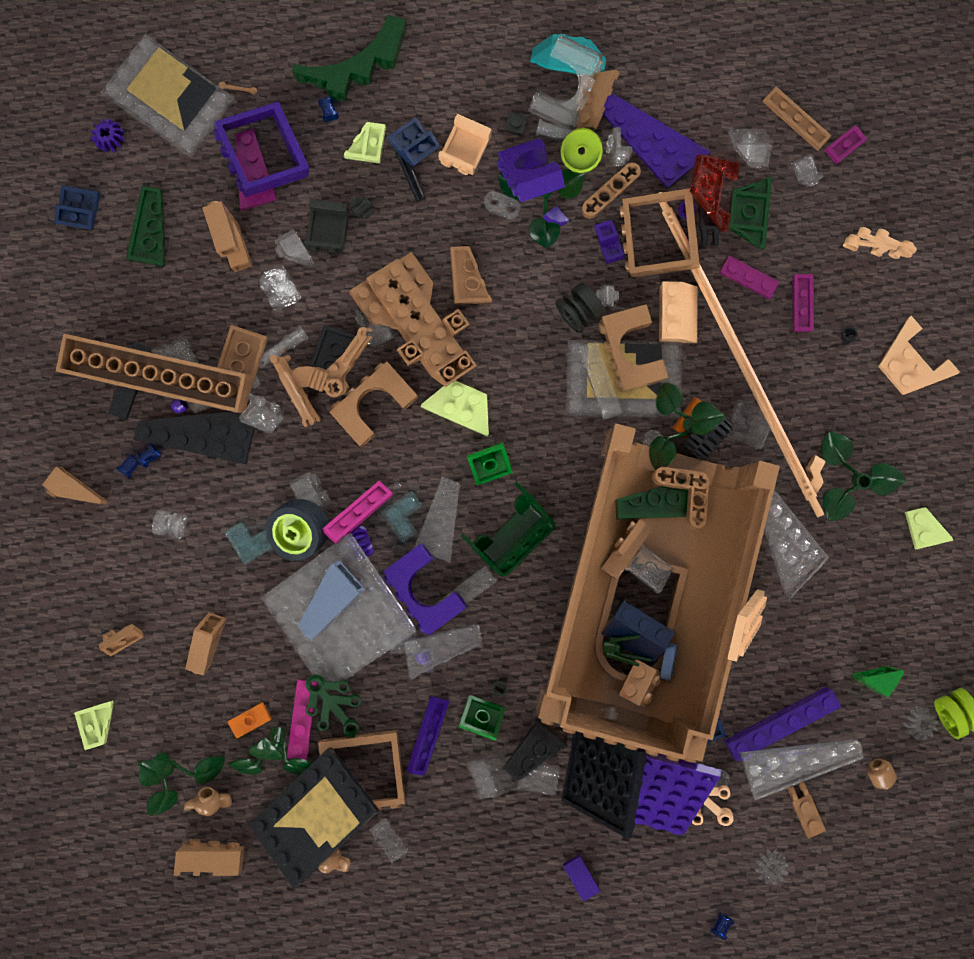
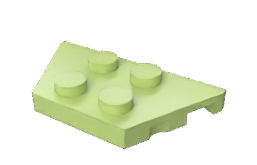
M454 381L447 387L443 386L421 404L423 409L487 437L489 435L487 394Z

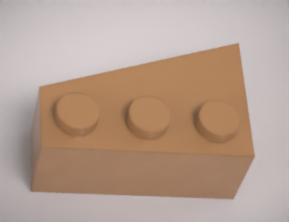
M189 839L176 851L174 876H180V872H193V876H200V872L212 873L213 876H238L243 868L245 847L239 846V843L236 842L221 845L219 841L200 843L201 840Z

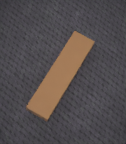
M775 87L762 101L817 151L832 136L778 87Z

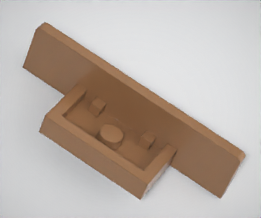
M660 518L635 519L634 522L631 521L625 529L627 532L614 544L615 549L601 569L614 579H618Z

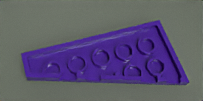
M611 93L607 97L603 116L666 189L670 188L711 153Z

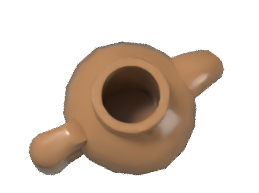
M204 787L194 799L185 803L184 810L195 809L200 815L211 816L220 807H230L232 805V798L230 794H219L211 787Z
M338 849L318 869L322 873H330L335 869L347 872L351 861L342 856L341 851Z

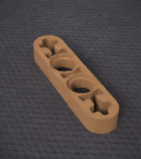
M636 163L627 164L586 200L582 206L583 216L589 219L596 217L632 185L640 176L641 169ZM628 169H635V176L631 174L626 181L625 176L629 172ZM619 180L623 183V187L615 189L613 182ZM607 193L609 200L603 202L599 199V195ZM595 199L597 205L594 207V213H592L591 211L586 212L587 206L592 207L595 204V201L593 200Z

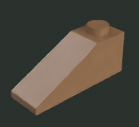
M55 467L42 484L47 489L46 492L54 498L63 497L105 505L108 502L61 467Z

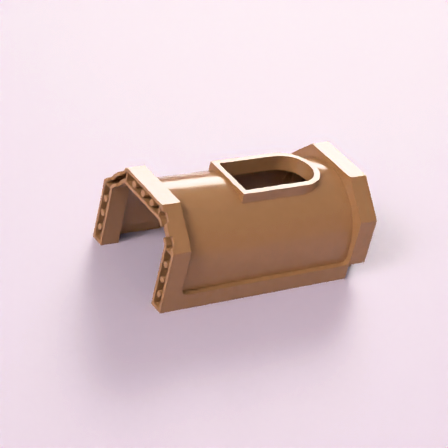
M615 423L606 433L601 456L605 457L548 683L547 686L541 687L536 712L538 718L542 719V723L553 725L554 722L559 723L563 731L575 734L578 731L582 732L586 738L596 739L597 736L603 738L604 742L616 745L619 742L631 750L637 751L638 748L646 750L645 753L658 756V753H661L672 761L678 762L680 758L695 763L696 760L703 761L708 739L713 740L732 664V660L727 658L739 612L747 602L780 466L757 461L742 467H728L725 469L724 465L701 461L677 453L673 462L667 466L669 468L702 472L708 476L707 520L702 528L691 529L686 523V517L660 518L630 561L677 574L664 626L675 632L669 643L678 644L673 678L671 682L661 680L660 684L653 690V698L650 704L646 705V707H641L619 695L629 673L620 672L611 667L603 655L604 635L601 632L608 622L618 579H614L602 570L601 567L615 549L614 544L627 532L625 529L628 524L635 520H617L615 500L661 486L656 485L652 480V473L655 469L649 458L650 446L640 443L632 445L636 429ZM661 472L658 474V477H661L662 481L665 478H671V475L664 476ZM682 474L676 475L677 482L685 480ZM699 478L691 480V482H698L699 485L703 484V481H700ZM694 496L693 502L696 506H700L702 499L699 496ZM696 514V517L692 518V520L697 524L700 522V519H697ZM665 650L649 666L661 671Z

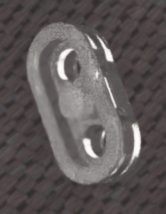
M491 191L484 198L486 209L502 217L515 219L520 213L519 202L504 194ZM496 200L497 204L491 205L490 201ZM509 207L514 208V212L510 213L507 211V209Z

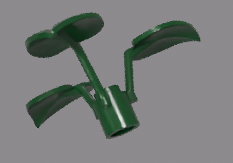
M562 170L565 187L556 191L563 198H575L581 192L585 172L578 173L572 170ZM499 173V185L503 194L512 201H520L517 196L513 195L502 173ZM553 192L541 195L544 198L543 216L547 213L548 198ZM537 218L531 222L529 234L536 243L544 248H548L557 241L560 234V226L553 222L549 223L544 218Z
M663 383L656 397V408L663 415H670L674 411L676 414L684 417L683 427L686 431L668 436L666 439L663 436H657L652 441L649 448V458L654 469L667 467L675 459L676 447L670 441L671 439L690 435L692 432L697 435L707 434L723 420L725 415L711 403L705 401L695 405L692 410V417L680 412L677 409L683 402L680 389L672 383Z
M834 432L827 433L822 442L821 453L823 459L831 466H836L841 462L854 475L851 479L852 488L847 489L845 492L840 488H833L824 495L823 509L826 519L830 522L843 519L853 511L856 500L852 495L848 494L849 492L857 491L858 488L868 489L871 487L872 491L878 495H888L907 481L898 469L885 463L876 464L871 468L872 477L852 468L844 460L852 456L854 450L853 443L848 437Z
M272 727L268 739L263 737L258 743L249 748V753L259 758L257 761L237 759L232 761L229 767L243 774L257 775L262 772V767L259 766L262 759L281 760L283 758L284 763H286L283 765V768L287 772L301 775L312 763L300 758L289 760L286 753L287 743L284 742L286 730L280 727Z
M166 753L156 755L153 760L139 761V782L141 785L152 786L162 780L164 786L163 792H156L150 797L147 803L148 814L150 816L161 814L176 804L178 794L175 790L168 791L165 779L166 776L173 773L174 767L191 778L195 777L196 783L202 784L213 780L220 773L225 762L224 755L220 757L212 756L201 760L195 766L194 773L177 764L175 760L171 761Z

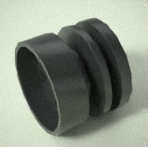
M580 282L571 289L573 298L565 294L563 300L559 299L555 302L562 319L579 334L584 331V327L588 328L590 326L587 317L597 321L606 313L598 296L584 282Z

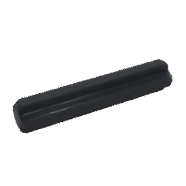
M396 151V156L415 200L418 202L425 199V194L413 166L406 162Z

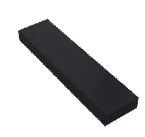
M133 342L131 349L152 353L153 350L150 347ZM117 386L108 414L128 420L138 390Z

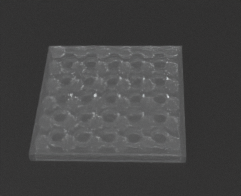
M351 533L343 537L337 545H332L261 597L311 674L321 675L325 681L339 682L342 679L346 680L417 631ZM340 560L366 590L319 636L311 640L302 633L298 625L329 566Z

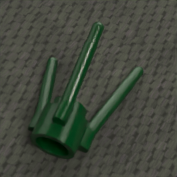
M640 635L618 638L610 637V641H605L603 655L607 658L616 659L637 667L639 666L638 662L627 658L646 662L653 661L651 658L622 652V645L618 642L639 639Z

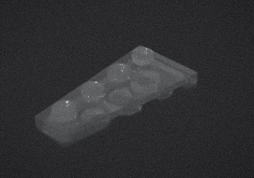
M442 477L415 547L419 544H424L432 556L451 562L460 483Z
M473 624L430 634L429 636L404 640L403 645L409 679L412 680L419 674L428 672L433 667L446 663L451 658L481 645L480 626Z

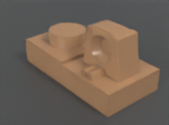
M131 624L117 633L110 630L103 634V642L98 645L101 651L111 657L142 639L144 635L139 628Z

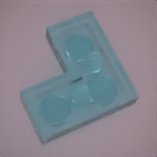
M410 491L381 511L402 544L418 533L408 516L423 507L413 491Z
M240 522L225 531L244 565L273 549L267 540L266 530L251 537L244 523Z

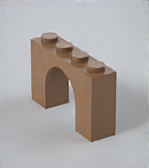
M213 201L208 203L207 206L202 207L216 252L221 258L227 256L230 267L234 272L253 267L240 226L222 201Z
M647 304L601 318L599 330L601 334L605 335L606 341H604L606 352H610L611 355L609 363L612 371L615 370L617 378H615L617 389H621V392L624 393L663 382L669 378L663 359L644 365H634L628 362L620 351V340L625 334L651 325L652 321Z
M388 362L380 363L376 366L375 372L370 377L368 375L360 381L361 385L356 389H350L345 394V399L339 400L331 406L330 414L361 448L376 436L364 423L359 414L360 401L367 393L374 390L385 391L404 410L418 399L417 394Z

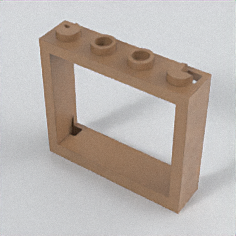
M692 188L622 199L623 205L620 206L621 217H624L625 224H622L623 236L626 235L627 241L623 243L624 253L628 254V261H625L626 272H630L631 277L700 268ZM685 199L691 259L636 267L630 207Z
M398 730L361 734L354 737L322 739L318 742L319 754L322 755L330 747L336 749L391 741L398 797L372 801L379 810H382L385 806L400 808L402 804H405L406 794Z

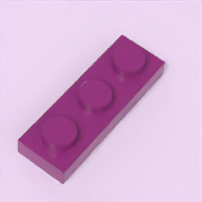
M731 256L727 257L719 273L767 299L772 297L779 284V281Z
M794 274L792 276L793 332H813V274Z

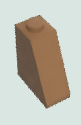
M208 613L194 629L186 670L204 676L211 666L227 618Z

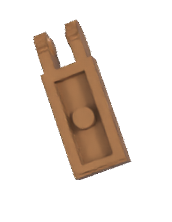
M803 780L798 781V786L803 796L797 797L792 785H788L787 789L804 833L809 839L826 830Z

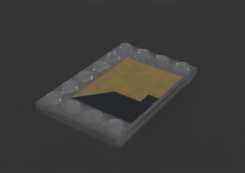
M146 34L100 92L108 100L190 159L214 129V122L221 120L235 101L233 96Z
M567 340L566 416L680 418V415L674 411L670 415L659 413L656 408V397L663 383H672L681 391L682 342L620 341L621 354L628 362L634 365H644L663 359L669 377L666 381L622 393L621 389L616 387L615 370L612 371L609 360L611 355L610 352H606L604 341ZM680 405L679 407H677V409H678L680 412H681V405Z

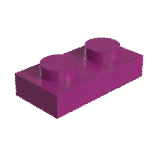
M855 125L824 151L837 165L861 146L867 138Z

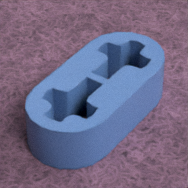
M669 643L665 649L661 680L672 681L678 644Z

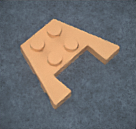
M912 316L907 318L894 342L878 365L902 395L960 373L949 359L933 371L910 345L908 340L923 329Z

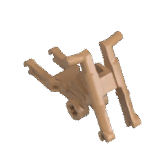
M359 328L357 335L343 355L327 370L309 366L298 367L292 370L288 364L291 360L289 355L283 357L272 355L270 357V361L276 368L279 378L291 398V403H294L302 418L304 427H308L309 423L314 425L316 420L320 422L322 418L314 410L308 399V394L305 393L303 388L310 387L321 392L326 391L331 397L345 395L349 389L346 375L353 368L370 340L373 339L372 336L367 335V332L373 331L372 328ZM337 383H338V386H337V387H338V389H340L338 392L335 391V390H336V387L334 386V385L337 384Z

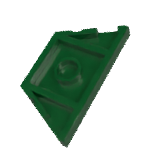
M767 177L765 180L757 183L753 182L746 187H740L731 192L728 229L760 250H764L766 246L772 177Z

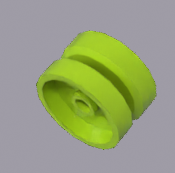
M587 128L574 129L568 133L561 146V158L565 166L578 173L589 172L594 169L600 162L603 153L602 141L599 136ZM580 147L585 148V153L582 155L581 152L578 153Z
M959 688L951 692L950 697L944 695L934 701L935 710L942 724L955 739L959 740L967 736L969 730L974 732V698L965 689Z

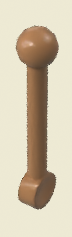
M225 82L219 83V88L222 90L227 88L250 92L253 95L257 93L255 87L245 88L226 85Z

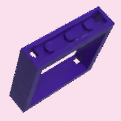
M279 101L214 122V130L212 131L215 140L220 142L222 156L228 159L229 171L231 175H235L237 179L235 181L236 186L243 192L245 198L308 176L309 166ZM273 116L296 167L248 183L225 131Z

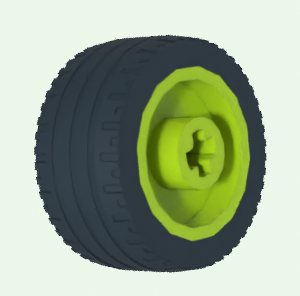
M293 499L282 504L269 517L266 525L267 540L273 550L281 557L291 561L305 560L314 555L326 542L328 536L323 532V528L329 522L325 513L317 504L305 499Z

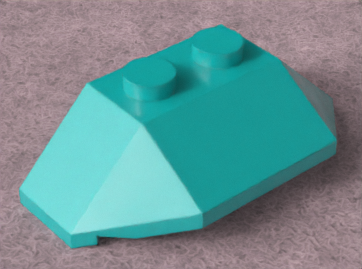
M553 34L533 47L530 62L537 63L539 66L550 70L590 75L605 71L606 58L590 39L570 37L565 34Z

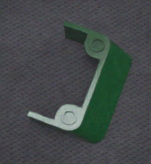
M517 481L514 485L522 493L514 503L517 513L494 536L489 538L487 535H480L471 542L464 533L461 535L474 551L502 577L511 573L555 528L553 519Z

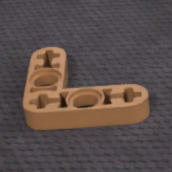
M660 467L654 470L652 480L656 485L688 490L686 523L691 529L702 528L707 520L708 476L702 472L669 467ZM662 472L664 476L671 475V478H665L661 481V477H658V474ZM677 474L684 476V484H679L676 481ZM698 478L700 479V481H703V484L699 485L698 482L690 483V480H696ZM694 496L701 497L702 504L700 506L694 504ZM696 514L697 519H700V522L697 524L692 520V518L696 517Z

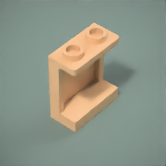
M457 114L443 150L438 154L441 164L449 168L451 166L458 168V171L464 175H468V173L473 175L492 136V129Z

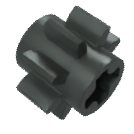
M356 196L350 201L353 205L350 210L358 219L364 217L367 220L372 215L371 209L373 205L365 196L362 198Z

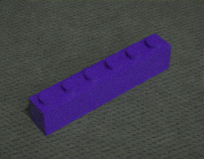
M824 687L725 739L724 743L732 758L739 762L841 708V705L833 690Z

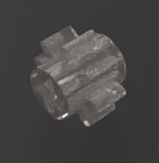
M602 285L600 290L596 292L604 307H613L614 302L619 300V291H615V286Z

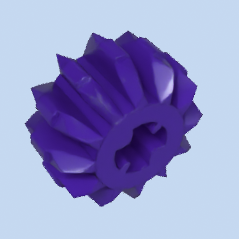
M108 118L106 122L101 119L100 125L94 123L96 129L91 130V133L94 135L91 139L96 143L98 149L108 153L110 149L112 152H115V146L122 148L119 141H125V138L122 136L125 133L117 122H113Z
M364 526L356 527L347 535L357 559H365L374 553Z

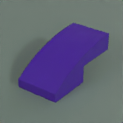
M613 220L594 225L606 264L624 259L625 254L618 240L619 235Z
M580 855L562 864L583 902L600 892Z

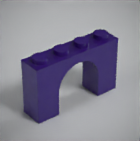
M541 138L497 152L499 160H496L498 169L502 172L504 180L506 179L513 195L517 196L520 202L565 187L562 170L557 162L531 169L549 163L546 147Z
M419 544L384 570L383 573L388 585H393L397 591L395 592L397 598L401 602L404 601L408 608L406 610L412 618L415 617L419 622V629L422 633H427L429 636L469 606L458 591L433 606L424 605L415 598L412 591L414 576L422 568L435 560L424 544Z

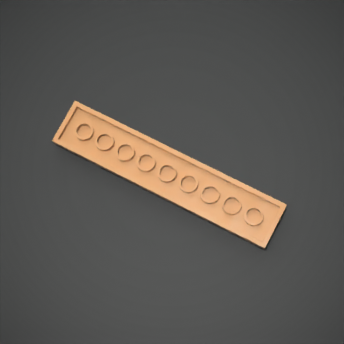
M757 589L739 612L727 659L737 662L740 656H744L746 649L750 646V642H752V639L759 630L763 618L760 614L765 608L767 597L764 596L765 591Z

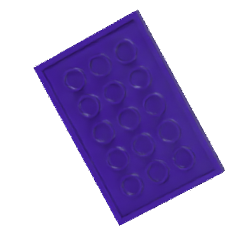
M658 753V756L647 754L635 824H644L657 830L663 829L676 835H684L720 779L721 770L698 763H691L683 759H679L678 762L667 759L666 755Z

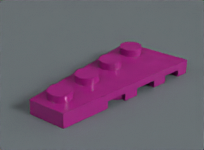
M254 129L235 134L237 159L248 183L269 176ZM273 188L246 198L243 192L239 190L241 211L277 200Z

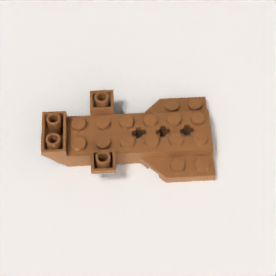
M410 252L401 259H396L367 277L366 281L351 289L349 293L371 324L389 326L400 332L407 343L399 347L397 351L407 365L420 361L431 377L447 387L477 366L466 350L463 351L454 339L456 335L470 324L459 309L443 320L439 318L430 305L433 281L413 253ZM389 284H394L396 286L395 289L393 287L389 288ZM401 299H402V300H406L407 303H406V304H405V303H402V304H401V303H400V300H401ZM412 314L418 317L417 320L411 319Z

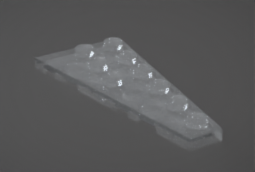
M774 490L764 532L784 594L790 600L829 557Z
M857 739L740 752L754 800L863 759L861 744Z

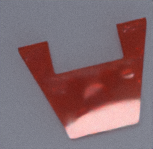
M704 154L697 155L690 192L722 232L728 231L731 214L722 209L719 204L724 176L731 180L737 179L740 162H730L728 159L721 160L718 157Z

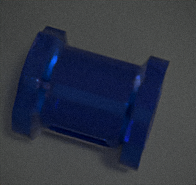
M325 97L318 101L319 106L322 108L324 122H331L339 118V113L335 110V100L333 97Z
M152 443L143 452L135 454L137 460L145 468L149 467L148 464L156 458L160 459L162 457L161 453Z
M128 453L126 460L121 466H117L116 469L124 476L131 478L133 471L138 465L141 466L142 462Z
M719 912V918L710 931L717 937L727 940V933L735 921Z

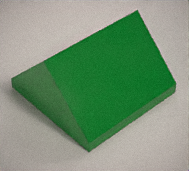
M503 443L467 456L477 486L513 473Z
M891 666L852 673L854 679L875 693L890 697L904 675L902 669Z
M469 695L459 727L496 741L506 708Z

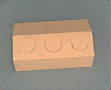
M663 281L659 287V342L697 343V286L684 282Z

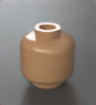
M875 759L869 763L867 774L873 786L878 789L891 788L897 780V775L891 763L883 759Z

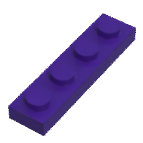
M435 696L430 697L406 770L407 772L426 775L449 700Z

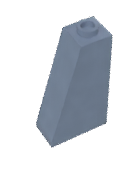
M340 560L329 566L298 625L302 633L311 640L319 636L366 590Z

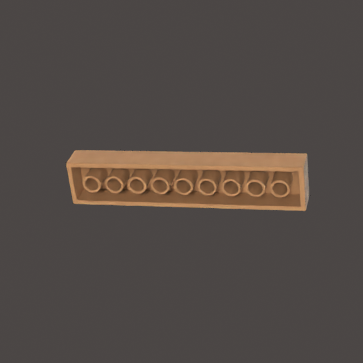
M63 334L56 366V372L243 414L246 413L254 377L68 334Z

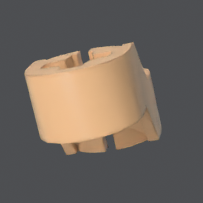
M816 455L811 458L805 468L815 493L819 491L824 483L820 471L825 464V461Z

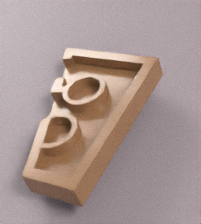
M617 70L582 75L576 129H597L605 110L604 105L607 97L612 93L614 80L620 74Z
M450 247L454 305L492 303L470 247Z

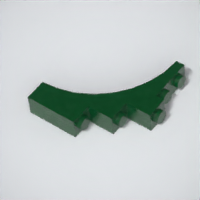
M387 15L385 23L376 38L354 57L341 63L324 67H308L294 64L292 73L298 82L302 84L309 82L320 89H325L326 87L328 96L331 99L346 101L352 80L359 85H370L377 64L385 70L389 68L395 69L407 30L406 20Z

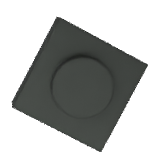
M509 112L505 132L523 136L527 116Z

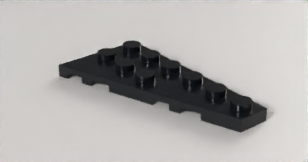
M259 409L246 410L245 414L229 411L142 420L137 423L134 440L246 464Z

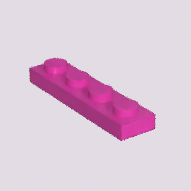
M378 481L323 528V532L337 545L388 501L393 493Z
M297 680L287 758L290 759L300 758L307 760L313 716L306 714V706L309 704L310 692L305 686L306 680ZM313 681L312 685L317 686V682ZM310 707L308 711L313 712L314 708Z

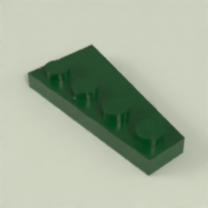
M142 186L126 256V259L130 261L165 267L163 191L161 189Z
M685 480L679 481L678 483L684 484ZM661 486L616 499V519L685 518L687 514L688 490Z

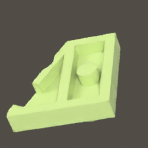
M366 122L361 133L353 140L352 146L348 151H345L344 158L380 163L386 125Z
M926 507L905 512L915 549L953 541L950 534Z
M113 700L75 712L85 750L106 744L114 704Z

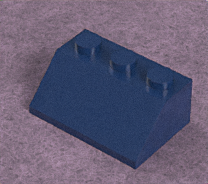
M621 600L601 634L609 639L610 637L618 638L640 635L639 639L618 643L635 655L651 658L653 661L648 663L652 665L666 649L675 632Z

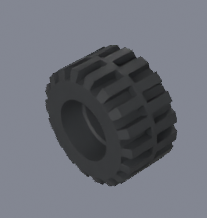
M724 417L707 434L697 435L692 432L685 440L684 446L699 460L703 461L733 430L734 424Z

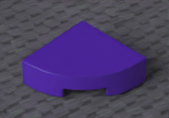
M557 206L543 216L547 222L559 224V226L565 225L569 221Z

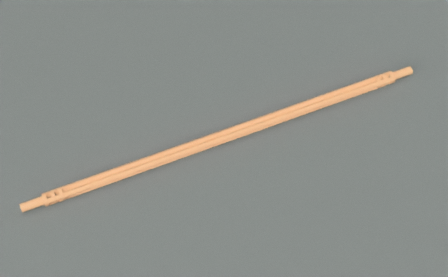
M667 202L659 203L663 210L662 215L685 259H691L689 241L672 207H669ZM701 265L700 268L691 269L806 501L809 500L817 518L824 515L816 499L817 494Z

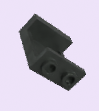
M310 199L306 240L303 243L305 248L313 253H319V250L327 251L326 253L330 255L343 253L349 216L348 205Z

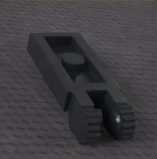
M698 193L701 246H707V232L713 231L712 243L714 246H718L720 230L718 193Z

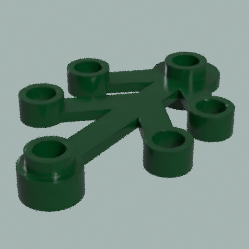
M318 674L309 676L305 683L306 689L310 692L306 714L308 716H315L317 714L316 701L319 695L323 699L321 718L318 720V728L322 731L329 728L328 718L331 709L342 722L344 734L348 737L356 736L359 732L357 721L349 719L338 704L358 707L361 703L360 696L358 694H352L350 697L329 695L325 689L338 690L341 693L347 692L349 690L348 681L344 679L339 682L325 681ZM318 681L319 684L317 686L312 685V682ZM341 684L347 685L344 689L340 688L339 686ZM357 698L358 702L353 703L351 700ZM310 707L315 708V711L310 712L308 711V709ZM324 721L327 725L321 726L320 723ZM353 724L354 728L349 729L347 726Z

